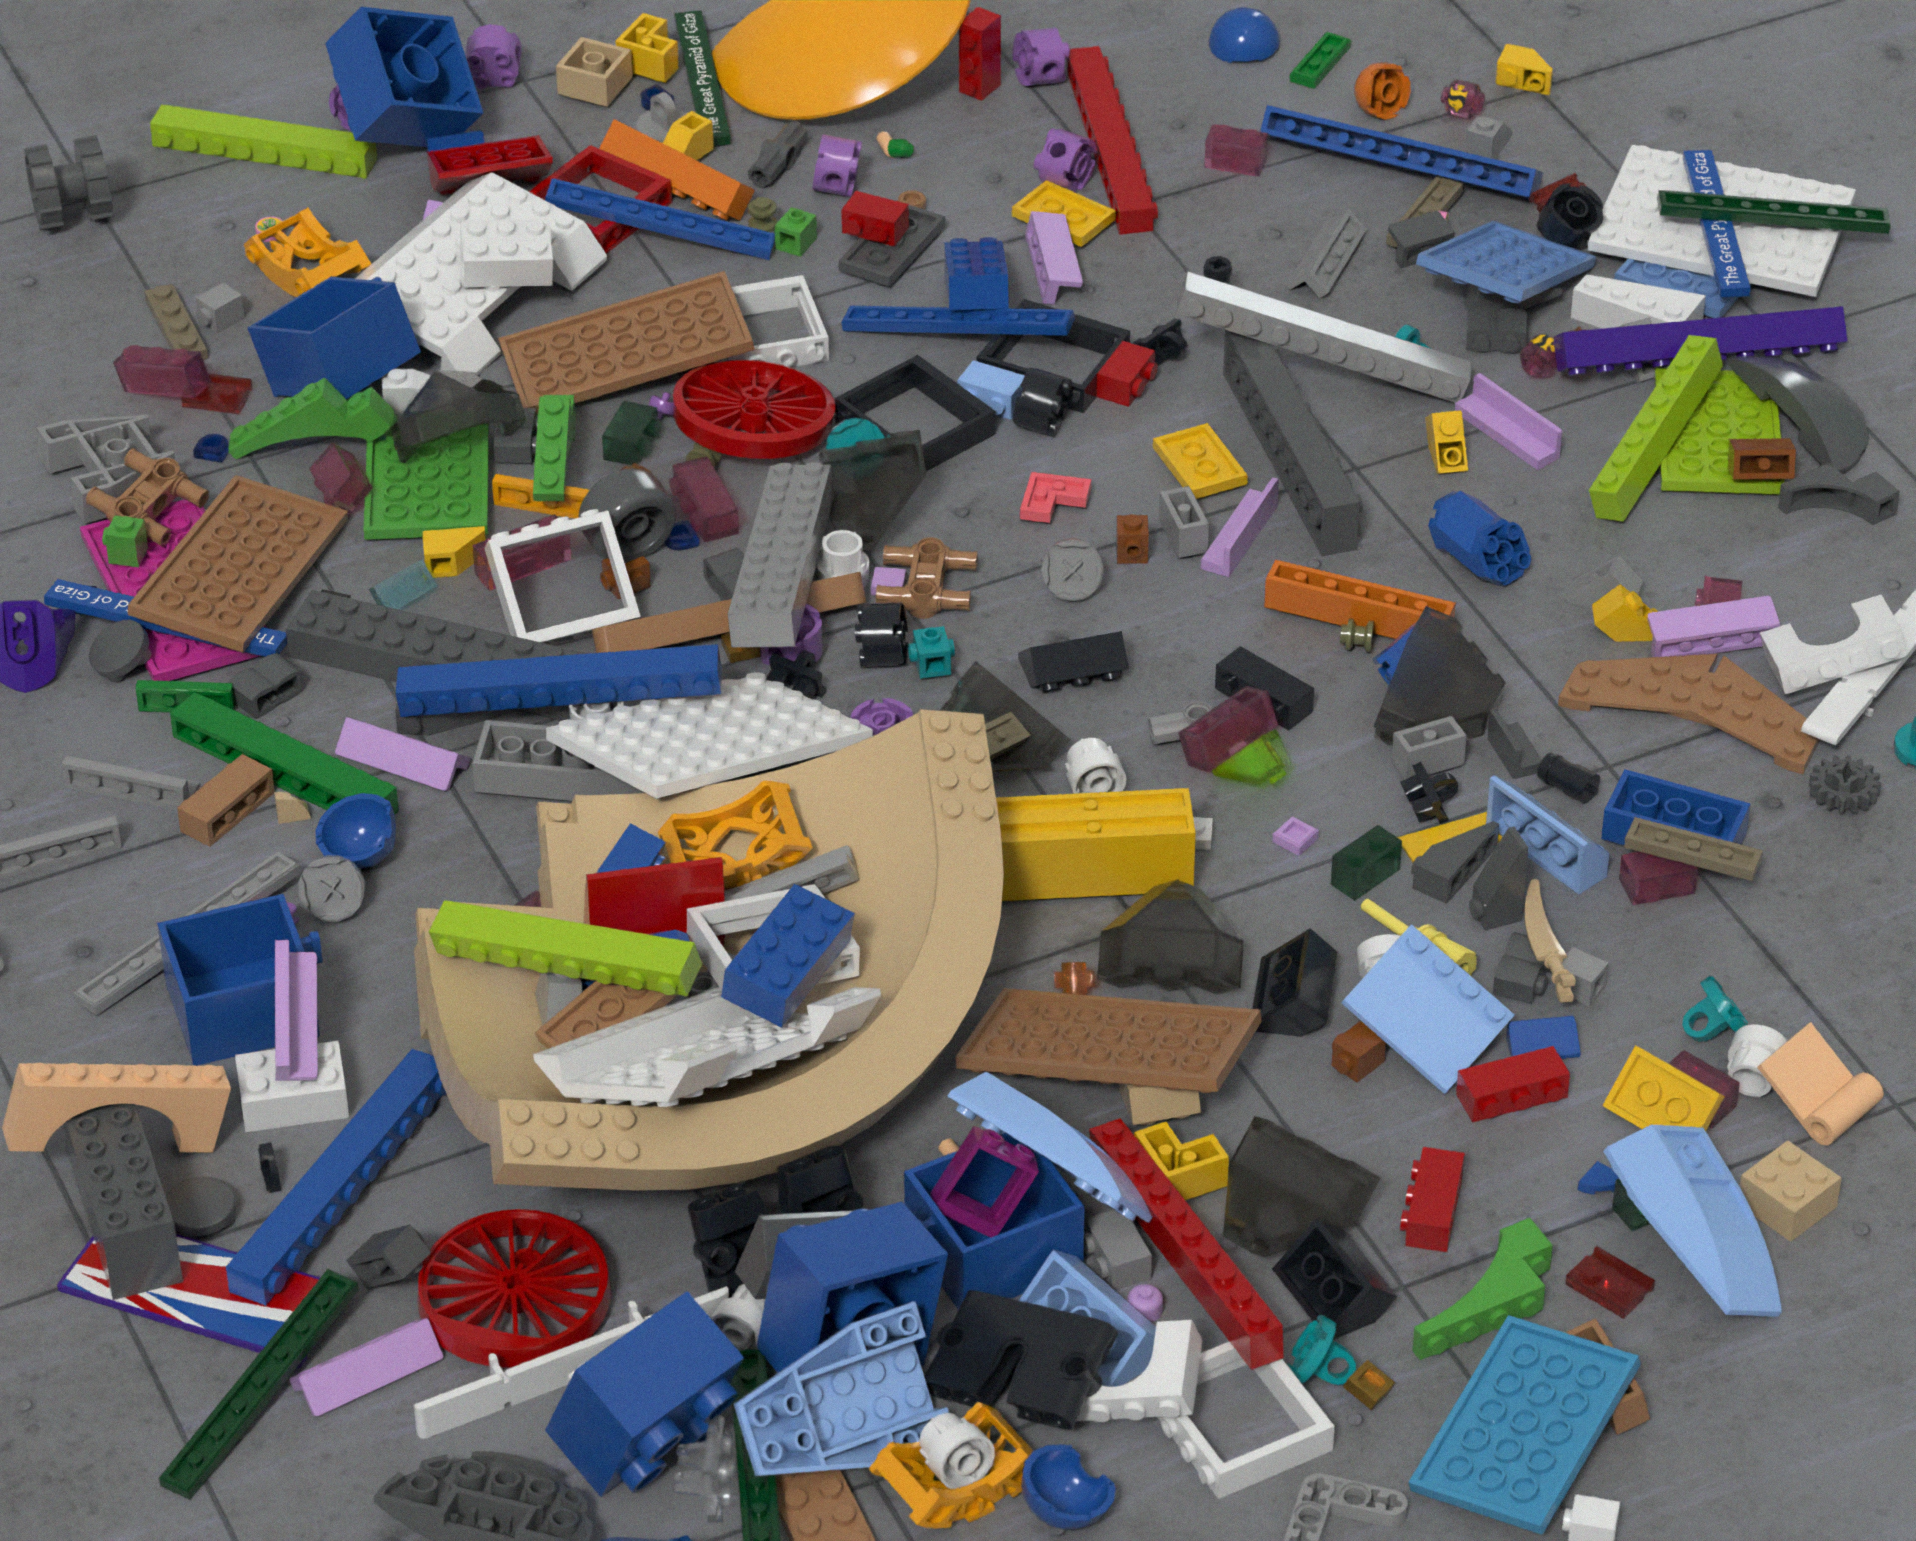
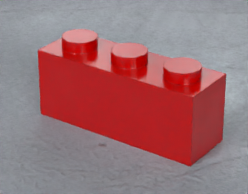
M977 7L964 18L959 28V92L983 101L1001 85V15Z
M1554 1046L1458 1070L1456 1095L1473 1123L1568 1098L1570 1072Z
M1423 1146L1420 1160L1413 1161L1411 1180L1415 1181V1185H1408L1405 1205L1410 1206V1209L1402 1211L1400 1231L1406 1232L1405 1246L1447 1253L1463 1179L1465 1153Z

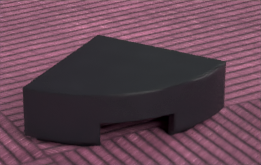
M272 1143L260 1144L258 1153L266 1189L269 1193L281 1191Z

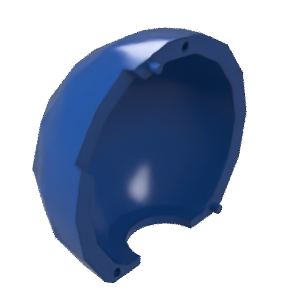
M1240 7L1225 12L1216 21L1209 36L1211 53L1218 59L1232 63V61L1247 62L1258 59L1259 62L1264 61V59L1270 57L1278 49L1280 44V37L1275 23L1261 10Z
M361 793L343 798L331 805L321 816L315 830L316 844L324 856H342L351 860L360 870L378 865L392 852L395 844L396 821L391 803L375 794Z
M1046 1445L1033 1451L1024 1463L1021 1488L1026 1504L1040 1521L1051 1527L1076 1530L1098 1522L1114 1502L1116 1487L1104 1474L1099 1478L1088 1475L1081 1465V1455L1071 1445Z

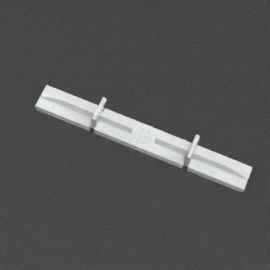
M1916 590L1905 601L1902 609L1900 608L1894 615L1902 629L1908 656L1843 676L1842 681H1838L1806 719L1801 732L1836 746L1862 714L1868 717L1873 716L1874 709L1868 707L1873 702V697L1876 698L1916 650Z
M726 1286L694 1299L707 1315L711 1317L719 1303L729 1298V1290ZM630 1301L628 1303L630 1323L506 1369L505 1372H503L498 1364L497 1356L494 1353L490 1354V1376L414 1404L418 1437L422 1439L432 1437L505 1409V1403L509 1402L513 1406L568 1385L567 1375L577 1369L581 1363L590 1360L652 1315L643 1319L638 1312L637 1304L634 1301Z

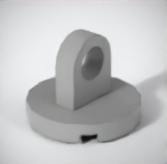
M665 92L651 98V110L640 115L636 122L637 131L663 143L672 123L687 114L676 109L672 98Z
M1069 538L1060 540L1049 548L1044 555L1041 572L1043 582L1055 596L1068 601L1085 599L1098 588L1102 581L1104 568L1102 557L1093 545L1085 540Z
M325 855L313 860L304 869L298 882V895L303 907L313 916H316L317 919L324 922H339L349 918L361 906L365 896V880L361 870L351 860L339 855Z

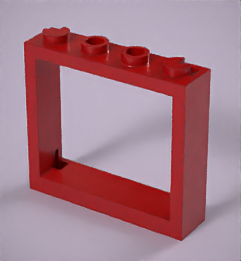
M589 145L529 191L545 200L552 178L578 184L591 173H595L638 192L639 194L634 199L666 207L672 203L670 179L592 145ZM604 220L596 227L586 223L606 254L639 229L609 220Z

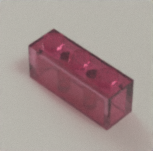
M131 345L126 347L122 354L113 361L124 392L195 398L211 382L200 351Z
M708 457L672 465L673 478L669 479L673 496L677 495L679 497L682 512L684 514L688 513L693 531L699 532L704 543L739 534L738 509Z
M555 514L509 531V535L520 533L523 527L532 524H539V527L551 525L550 522L558 517ZM570 533L501 550L510 581L514 582L571 560ZM491 538L472 545L475 575L489 591L496 588L484 549Z
M1246 686L1178 732L1188 766L1210 772L1218 769L1223 762L1232 756L1240 754L1245 747L1255 740L1265 737L1267 732L1276 727L1278 723L1269 693Z

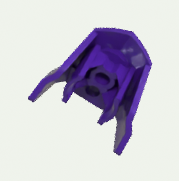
M37 599L3 601L0 603V682L9 688L27 693L44 686L55 678L68 651V645L74 636L75 610L51 609ZM22 612L25 614L26 620L18 621L14 614ZM20 640H24V644L28 646L27 650H23L18 646Z

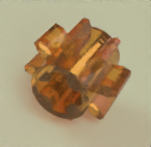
M1087 962L1061 963V972H1054V988H1062V993L1088 995L1087 987H1095V971H1087Z

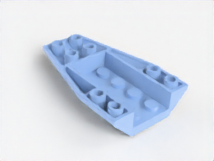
M984 1072L952 1089L948 1094L950 1099L959 1104L955 1109L957 1112L974 1121L976 1116L984 1120L981 1124L983 1128L991 1129L998 1134L1006 1133L1049 1159L1054 1167L1076 1179L1073 1184L1103 1204L1112 1207L1124 1217L1134 1221L1137 1216L1147 1223L1152 1219V1215L1141 1194L1117 1163L1093 1141L1036 1101L988 1072Z
M1651 1124L1605 1148L1603 1152L1610 1162L1612 1170L1617 1174L1625 1187L1628 1197L1726 1315L1778 1317L1781 1314L1782 1309L1777 1281L1761 1230L1743 1192L1704 1128Z
M915 1301L848 1324L734 1403L755 1476L870 1467L876 1460L878 1453L890 1442H919L923 1428L932 1417L949 1413L948 1407L934 1409L913 1341L926 1337Z

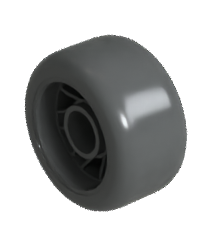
M638 468L613 472L597 482L583 499L578 518H580L583 512L598 509L599 513L609 511L624 563L642 556L647 557L657 550L669 537L676 521V507L670 494L653 474ZM600 527L582 530L583 535L594 550L603 559L609 558Z

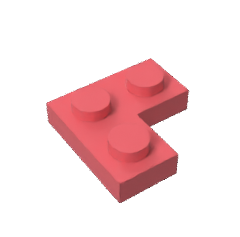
M1031 472L1020 508V519L1050 523L1056 504L1086 508L1091 492V479Z

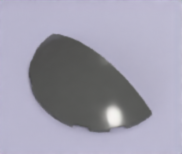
M1763 356L1728 358L1727 364L1761 400L1772 398L1799 426L1798 440L1822 465L1829 463L1840 473H1843L1857 464L1859 456L1866 450L1869 434L1863 413L1843 389L1821 374L1786 360Z
M474 1451L470 1459L451 1461L446 1454L421 1461L419 1470L406 1476L398 1472L374 1496V1503L390 1516L432 1541L592 1540L593 1520L589 1519L587 1513L588 1504L576 1486L568 1488L560 1482L559 1473L554 1469L517 1455Z

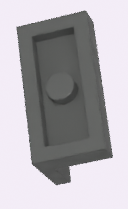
M1439 211L1426 213L1388 226V232L1398 244L1395 262L1400 269L1416 264L1418 253L1454 238L1455 232Z
M1497 710L1490 711L1487 739L1512 779L1537 774L1542 759L1519 723L1506 725Z

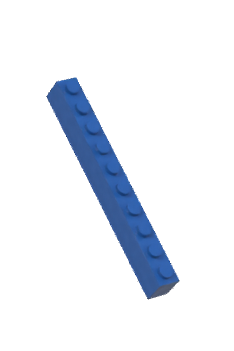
M1270 105L1266 107L1260 133L1269 137L1427 175L1440 176L1456 182L1535 201L1543 176V172L1534 168Z
M718 644L398 667L396 698L400 717L717 695L721 694L722 666Z
M413 1048L409 1051L226 1266L230 1293L267 1305L275 1294L281 1292L289 1277L294 1271H298L301 1268L304 1259L314 1248L321 1244L323 1237L331 1227L338 1224L342 1214L351 1204L358 1200L360 1193L367 1184L375 1180L379 1170L388 1160L394 1157L404 1140L411 1137L415 1127L424 1117L431 1113L433 1106L441 1096L446 1095L433 1055Z

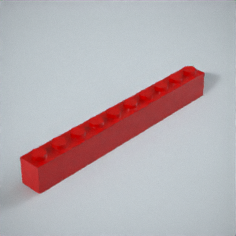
M1100 46L1069 49L1066 73L1087 137L1093 140L1097 147V154L1093 153L1110 208L1116 210L1115 223L1119 235L1153 231V221L1158 219L1157 203L1152 202V189L1150 185H1147L1145 169H1141L1140 153L1136 152L1134 136H1130L1129 120H1125L1124 105L1119 104L1118 88H1114L1113 73L1109 72L1108 58L1102 55Z
M1119 1118L1090 1128V1140L1108 1154L1125 1172L1141 1194L1152 1215L1149 1223L1137 1216L1135 1218L1248 1367L1252 1370L1283 1359V1325L1123 1120Z

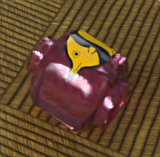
M1456 79L1449 87L1444 88L1441 102L1445 104L1446 112L1449 115L1471 119L1476 114L1481 113L1485 102V93L1481 92V87L1476 83Z
M1537 334L1522 348L1520 361L1523 370L1528 375L1546 378L1556 370L1557 363L1552 336Z

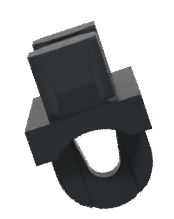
M1174 318L1165 325L1157 326L1153 329L1152 334L1145 338L1137 339L1133 344L1155 350V363L1157 365H1160L1167 359H1177L1184 354V348L1187 347V342L1181 333V319Z
M804 650L795 661L775 653L769 658L771 670L766 680L782 682L784 686L792 685L794 686L792 690L800 691L810 699L814 695L822 698L826 693V687L822 686V673L814 670L816 666L814 653Z
M1421 762L1412 765L1416 775L1401 781L1400 784L1409 802L1426 795L1410 803L1419 823L1434 816L1437 817L1440 824L1449 821L1441 804L1458 792L1456 778L1450 773H1441L1429 779ZM1447 785L1445 788L1436 792V788Z

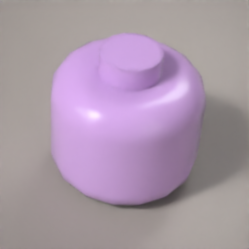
M1141 1284L1129 1292L1127 1302L1151 1323L1161 1317L1163 1312V1296L1158 1288L1149 1284Z

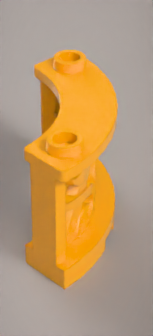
M309 208L252 236L244 244L248 260L253 264L256 263L272 282L294 297L300 296L329 277H338L344 273L354 274L371 265L357 239L352 242L341 240L333 242L329 239L330 233L317 221ZM292 226L294 227L289 236L282 232ZM273 236L279 242L270 240V247L274 252H269L262 242ZM294 255L307 260L320 258L319 266L311 270H307L305 267L292 269V261Z
M766 780L762 781L745 796L723 807L699 813H674L658 831L659 838L666 842L665 847L671 863L686 862V859L701 860L722 857L723 863L726 864L723 865L724 890L752 882L777 869L783 870L791 867L805 857L813 847L809 837H804L788 794L791 791L789 784ZM776 805L777 810H778V815H777L776 818L772 821V819H773V817H774V811H773L772 807ZM781 825H783L786 834H782L778 830ZM730 830L746 831L757 835L749 845L745 859L735 861L727 854L713 851ZM679 839H684L686 844L694 850L682 849ZM761 846H763V849H762L761 851L757 852L758 849H759Z
M977 1402L962 1417L968 1423L975 1424L984 1434L987 1432L986 1437L989 1440L990 1428L993 1425L1001 1433V1436L993 1445L995 1457L988 1475L972 1484L950 1489L941 1481H934L935 1474L925 1464L926 1459L919 1452L922 1449L920 1441L914 1443L890 1442L878 1453L876 1460L869 1467V1470L873 1475L884 1477L913 1509L909 1517L918 1526L934 1529L949 1528L952 1522L965 1518L968 1523L995 1511L993 1504L1006 1495L1010 1494L1014 1498L1022 1491L1021 1482L1024 1463L1033 1452L1031 1447L1008 1424L997 1409ZM1007 1440L1016 1449L1014 1453L1003 1450Z

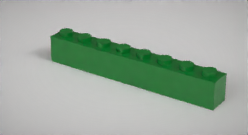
M194 692L170 712L174 738L228 764L244 754L272 769L274 786L320 808L328 810L331 805L345 797L365 793L381 796L391 803L394 815L399 812L397 787L389 782L382 781L361 769L342 762L338 758L327 755L310 745L291 738L287 734L274 730L262 722H257L236 710L221 705L211 698Z

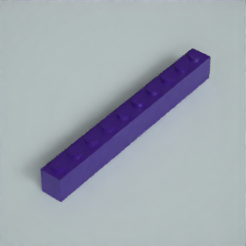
M1843 306L1562 332L1553 337L1557 371H1568V376L1584 375L1587 369H1596L1598 374L1615 371L1614 367L1624 366L1625 371L1639 370L1643 368L1642 364L1651 363L1653 368L1668 367L1689 335L1716 338L1722 362L1727 361L1726 356H1755L1754 354L1764 353L1765 357H1777L1783 355L1782 351L1792 350V355L1810 353V348H1820V352H1831L1838 350V345L1848 342Z

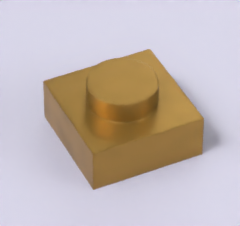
M730 632L721 634V644L730 663L761 657L760 647H731Z
M1366 1360L1347 1379L1343 1388L1372 1410L1390 1392L1395 1382L1369 1360Z

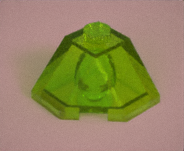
M1274 729L1220 764L1212 772L1217 777L1258 785L1268 780L1272 785L1287 775L1284 769L1292 763L1279 733Z

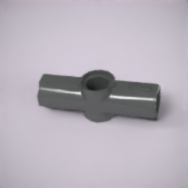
M791 121L782 128L773 140L766 139L760 150V157L748 170V179L756 187L765 188L766 185H770L782 169H791L795 161L796 152L807 139V130L802 127L801 123Z

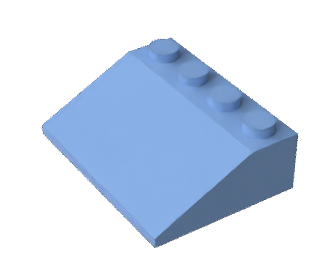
M1412 924L1341 1002L1444 1094L1457 1081L1458 1070L1469 1068L1514 1016L1508 1008Z

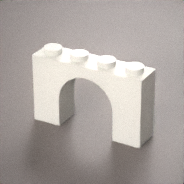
M1882 595L1851 604L1857 631L1847 639L1834 644L1816 646L1803 643L1798 639L1790 623L1760 632L1766 660L1784 694L1908 656L1902 629Z
M1193 1321L1157 1322L1152 1358L1144 1372L1133 1381L1121 1386L1107 1387L1101 1385L1097 1393L1086 1398L1076 1421L1106 1422L1110 1419L1128 1418L1130 1420H1141L1144 1417L1163 1416L1165 1418H1176L1179 1415H1193L1203 1340Z

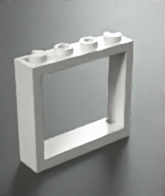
M803 275L731 287L743 316L798 307L810 337L754 346L755 350L728 357L726 361L758 360L788 367L829 361V338ZM799 287L797 292H792V288Z
M598 509L583 512L580 518L569 520V517H560L550 522L551 525L539 527V524H532L523 527L520 533L509 535V532L505 531L491 536V540H488L484 549L511 636L557 645L592 636L591 629L640 619L639 609L609 511L599 513ZM599 526L624 608L526 633L501 550Z
M816 884L802 886L825 898ZM790 889L687 909V934L690 942H695L700 959L721 990L725 969L732 959L716 936L759 928ZM852 935L850 942L817 984L859 976L860 947Z
M1230 1342L1207 1350L1200 1355L1197 1385L1247 1364ZM1283 1359L1255 1368L1254 1371L1301 1431L1223 1463L1188 1415H1179L1176 1418L1157 1417L1168 1438L1172 1437L1175 1440L1184 1460L1187 1463L1191 1462L1198 1471L1202 1484L1207 1483L1218 1499L1333 1451L1335 1426Z

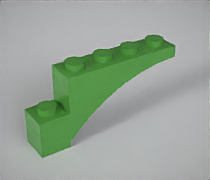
M324 377L316 383L308 384L293 397L283 399L279 405L271 410L261 412L249 423L236 427L230 433L228 452L237 460L271 444L313 436L356 437L371 442L393 429L394 409L372 387L362 393L354 394L347 401Z
M574 395L539 396L533 482L534 501H564L568 458L572 441H575L576 410Z
M1531 1218L1500 1229L1496 1256L1477 1284L1454 1305L1437 1316L1414 1326L1412 1351L1419 1360L1441 1354L1446 1349L1464 1342H1470L1476 1337L1495 1329L1499 1330L1508 1315L1522 1319L1531 1317L1543 1310L1545 1285L1538 1276L1551 1268L1553 1245Z

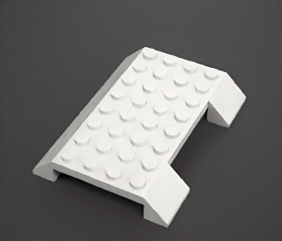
M491 172L468 181L355 279L372 280L375 277H380L384 282H395L417 343L441 356L442 375L465 387L501 355L500 348L482 323V320L521 286L463 288L460 221L549 219L553 253L552 281L571 291L607 261V255L584 221Z
M716 987L535 1053L533 1057L534 1062L564 1097L580 1098L581 1103L605 1099L606 1104H618L629 1100L631 1105L634 1106L657 1102L658 1107H668L678 1104V1098L702 1095L704 1093L703 1089L706 1087L717 1088L728 1084L727 1079L751 1076L753 1069L772 1068L776 1066V1061L779 1059L790 1060L800 1057V1051L821 1049L826 1041L836 1042L847 1039V1033L862 1027L880 998L881 991L880 988H851L807 1005L808 1013H793L781 1028L721 998L722 990L720 987Z

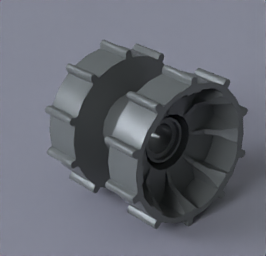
M97 135L73 140L76 162L53 166L47 144L24 149L29 190L40 230L64 226L61 203L84 199V205L90 221L113 217L108 173Z

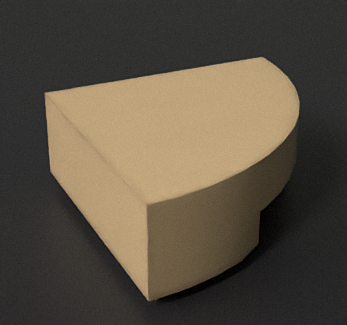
M274 792L279 824L311 819L309 807L305 801L292 797L291 793Z

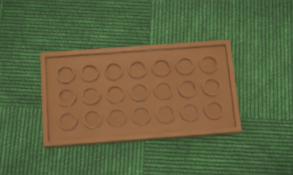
M725 271L498 338L521 407L536 408L537 415L539 396L574 395V401L578 403L755 350L752 337Z
M235 475L128 604L127 615L243 653L256 634L265 626L346 523L348 511Z
M1003 988L955 1056L957 1069H967L977 1073L989 1071L1000 1072L1004 1075L1023 1074L1034 1075L1037 1078H1066L1069 1081L1089 1080L1099 1081L1102 1084L1122 1083L1132 1084L1135 1087L1156 1086L1165 1087L1168 1090L1189 1089L1198 1090L1201 1093L1218 1092L1261 1024V1011L1247 1008Z

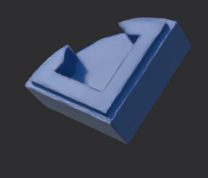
M1598 1161L1578 1181V1190L1588 1194H1595V1191L1609 1190L1613 1193L1624 1187L1612 1168Z

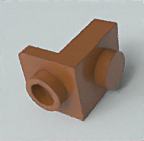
M644 556L625 563L633 593L651 587L650 563ZM609 558L603 559L602 572L600 573L601 583L606 590H610L619 600L621 596Z

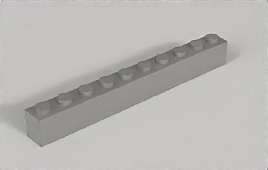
M1187 272L1178 295L1177 315L1455 403L1463 398L1470 382L1471 361L1191 272Z

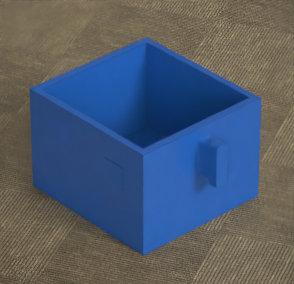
M329 277L247 327L274 397L280 395L293 397L308 384L316 383L325 377L345 399H348L421 352L395 282H384L380 277H375L372 280Z
M284 894L157 923L166 988L169 992L193 1066L235 1057L237 1054L251 1053L275 1047V940H289V952H315L317 954V964L323 963L318 931L309 932L307 937H299ZM317 1015V1037H319V1036H320V1032H319V1023H318V1015Z
M1006 1133L1000 1134L1006 1142L1015 1146L1016 1144L1024 1145ZM1031 1148L1029 1149L1035 1155L1039 1172L999 1234L991 1238L943 1215L931 1198V1191L956 1152L904 1171V1204L948 1253L941 1287L958 1310L969 1290H976L1010 1299L1024 1294L1053 1250L1076 1256L1083 1262L1084 1205L1051 1161ZM978 1149L953 1190L991 1208L1017 1167L982 1149Z

